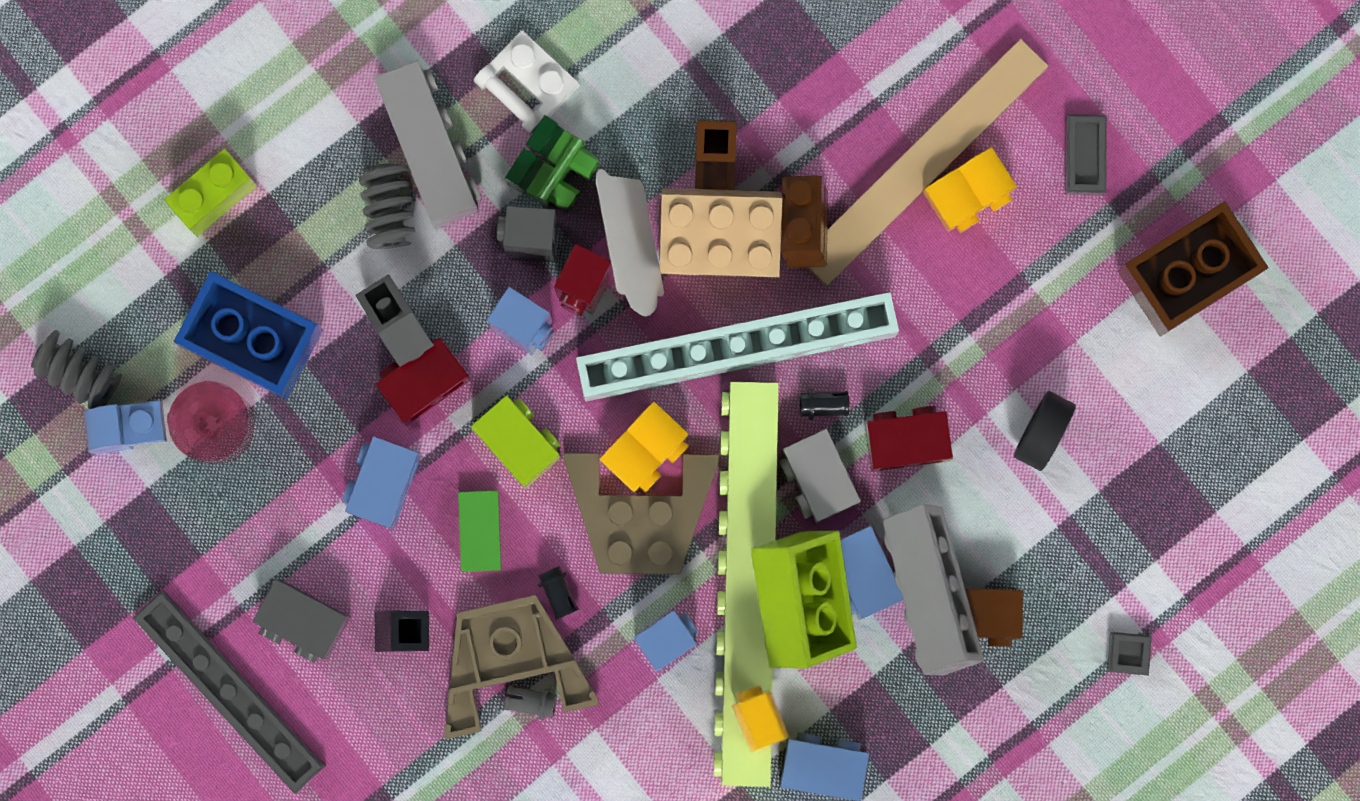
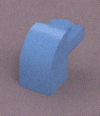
M160 400L121 406L117 404L107 405L84 411L88 452L91 454L132 450L133 446L167 442L163 402Z

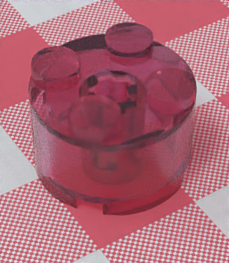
M204 381L187 387L176 397L167 415L169 433L176 447L188 457L202 463L224 464L232 462L243 455L252 443L255 421L254 412L248 401L241 394L222 383ZM210 415L214 418L218 417L215 421L218 426L216 431L208 428L205 429L208 425L206 419Z

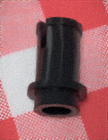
M808 389L807 393H800L801 417H808L809 420H813L814 416H849V392L813 393V389Z
M560 566L539 574L538 577L541 583L537 584L539 588L543 586L556 620L580 610L565 579V576L568 574L567 572L563 573Z

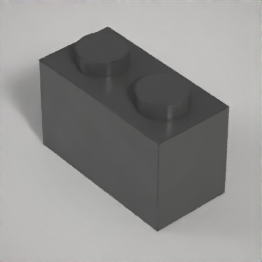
M507 206L506 217L499 216L497 240H499V246L504 247L508 258L555 262L558 219L555 210Z
M389 274L355 295L399 367L419 358L426 350L434 346Z
M275 579L252 622L261 626L259 634L277 644H280L284 638L297 645L294 653L315 663L318 657L323 660L329 659L351 617L282 580Z

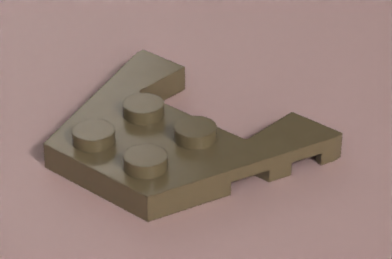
M564 453V462L600 574L680 575L719 462V455L683 454L682 496L599 495L600 454Z
M537 595L457 613L447 720L444 732L445 739L482 731L474 696L475 689L555 672L564 713L600 705L598 697Z

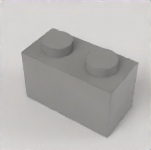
M827 429L782 450L784 459L780 460L779 464L788 483L795 480L801 495L795 498L805 519L812 516L816 524L861 502Z

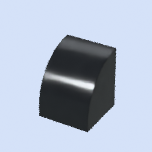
M429 611L375 612V652L429 651Z

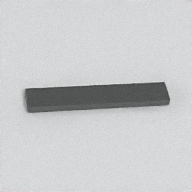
M161 591L133 617L138 625L294 794H297L326 767L165 591Z

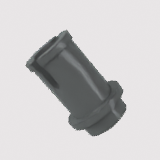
M509 685L507 690L509 697L505 698V710L539 715V720H544L545 717L553 718L557 694L550 693V689L540 692Z

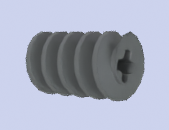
M389 163L363 168L362 171L367 173L361 175L359 183L368 189L361 193V199L371 203L364 207L363 214L365 217L373 219L365 224V230L371 234H376L367 239V246L372 249H390L412 244V242L406 241L405 237L415 233L416 229L404 226L403 221L414 217V213L402 210L401 207L411 202L412 197L400 194V190L410 186V181L398 179L399 174L408 171V166Z
M57 330L53 331L40 345L31 363V367L34 368V375L39 379L47 377V383L52 387L61 385V392L65 395L74 393V400L80 404L88 401L89 409L105 406L116 391L122 375L119 374L115 378L111 377L113 364L108 363L99 370L97 367L100 356L98 355L93 356L86 362L84 358L87 349L83 346L74 354L70 352L73 345V340L70 338L61 345L57 344L60 332Z

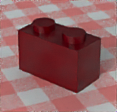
M575 244L554 286L557 298H559L558 301L561 302L560 306L578 316H582L584 311L593 315L613 275L611 261Z
M441 337L435 341L430 338L434 346L426 350L419 358L409 361L399 367L397 362H394L379 374L382 379L376 383V386L406 426L471 380Z
M925 406L912 409L913 416L897 418L896 411L873 414V421H868L864 425L871 472L950 462L953 459L947 412H936V406Z

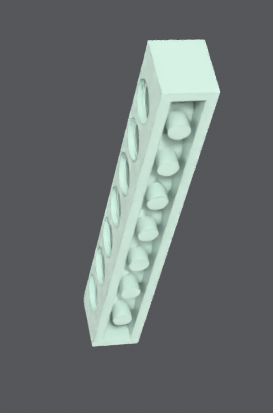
M891 292L577 357L576 361L584 398L587 402L896 337L899 329Z

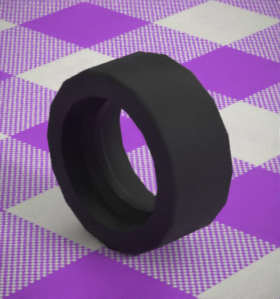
M1047 391L1017 445L1014 458L1042 471L1060 443L1075 412L1076 405L1051 391Z

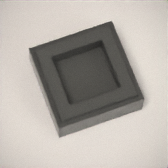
M1110 632L1107 672L1149 676L1152 636Z

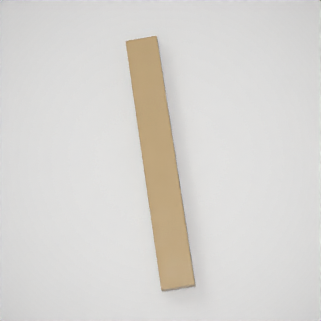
M1020 39L828 229L827 266L809 267L807 269L828 287L1049 66Z

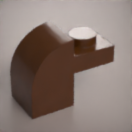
M697 120L695 189L734 190L737 121Z

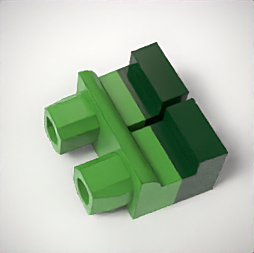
M544 115L526 143L527 149H522L505 176V180L508 186L546 207H549L550 203L557 207L570 211L577 201L580 191L564 181L571 170L589 180L600 162L589 150L585 149L582 139L573 136L558 126L557 122Z

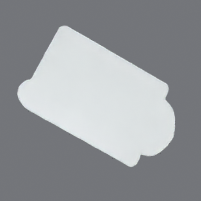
M600 169L596 174V186L616 290L620 294H625L630 306L637 313L646 317L651 315L657 308V296H663L664 289L661 274H659L660 268L642 181L638 179L609 176L605 170Z

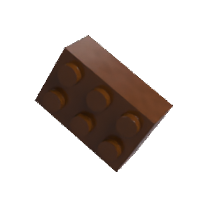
M1226 201L1128 261L1117 272L1161 337L1257 277L1269 267Z

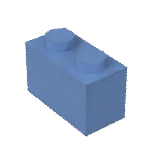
M508 287L487 319L492 331L531 356L536 348L543 351L555 332L552 330L553 321L550 313Z
M373 436L370 444H363L358 455L356 465L360 466L361 470L356 482L350 480L342 499V503L347 504L345 512L394 530L422 456L418 452Z
M871 526L841 539L852 615L856 613L858 619L861 620L904 600L902 592L896 585L891 567Z
M672 611L635 636L634 639L653 668L658 672L695 647L697 643L693 637L698 635L699 632L686 613L679 617L675 611Z
M800 732L797 733L796 740L787 738L779 785L781 788L861 801L869 753L860 751L861 743L837 739L836 747L820 744L821 736Z

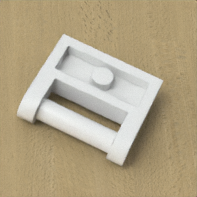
M523 30L474 79V82L481 89L487 88L523 122L522 127L529 134H533L544 115L550 117L579 87V83ZM504 69L542 104L537 110L533 111L498 78Z

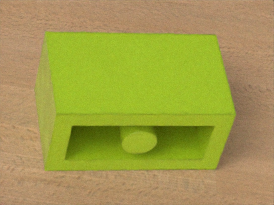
M224 148L166 197L164 201L186 227L198 237L255 189L257 185Z
M506 395L476 421L471 428L518 482L527 489L561 459L556 451L561 444L546 427L541 432L534 427L529 420L535 415L520 398L512 402Z

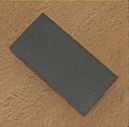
M1067 114L1065 131V194L1105 195L1107 115Z

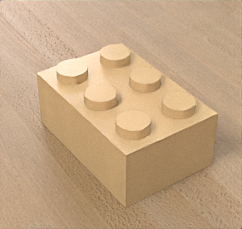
M662 188L659 274L779 277L782 219L781 192Z

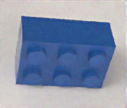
M210 271L173 342L181 348L287 400L323 329L318 324Z

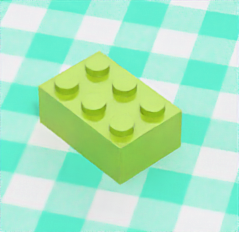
M839 530L801 531L751 548L769 668L807 669L857 649Z

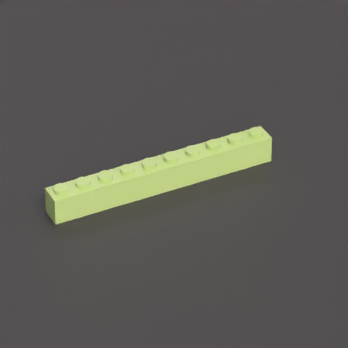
M730 382V392H722L721 415L729 416V431H721V455H728V471H720V495H727V511H719V535H727L726 551H718V575H726L725 591H718L717 615H725V631H717L716 655H724V672L716 671L715 696H723V712H715V736H722V753L714 752V777H721L722 786L771 787V745L754 752L750 751L732 705L739 702L736 694L758 685L761 687L762 692L771 690V693L773 692V668H769L751 548L775 541L778 383Z

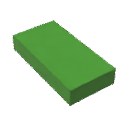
M499 491L458 492L461 572L502 571Z

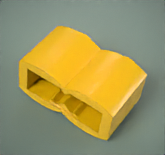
M991 147L925 188L923 194L946 230L949 232L957 228L962 233L980 221L977 214L990 207L995 212L1013 201L1014 199L1010 193L1015 191L1017 185Z
M653 402L599 460L634 493L639 488L646 493L662 476L657 469L667 459L674 463L689 447L684 442L689 434L661 407Z
M758 685L736 694L739 702L733 704L732 707L751 752L789 737L771 690L762 692L761 687Z

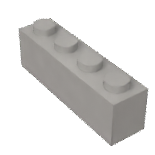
M417 60L374 77L434 229L479 212L475 201L482 198L474 178L465 179L460 165L467 163L459 140L451 143L446 129L453 127L445 105L437 107L433 99L432 93L439 90L431 70L422 71Z
M922 504L883 519L885 545L892 554L896 569L894 579L897 587L902 592L906 607L904 611L905 620L913 633L916 645L915 658L920 668H922L923 675L944 676L984 662L943 507Z

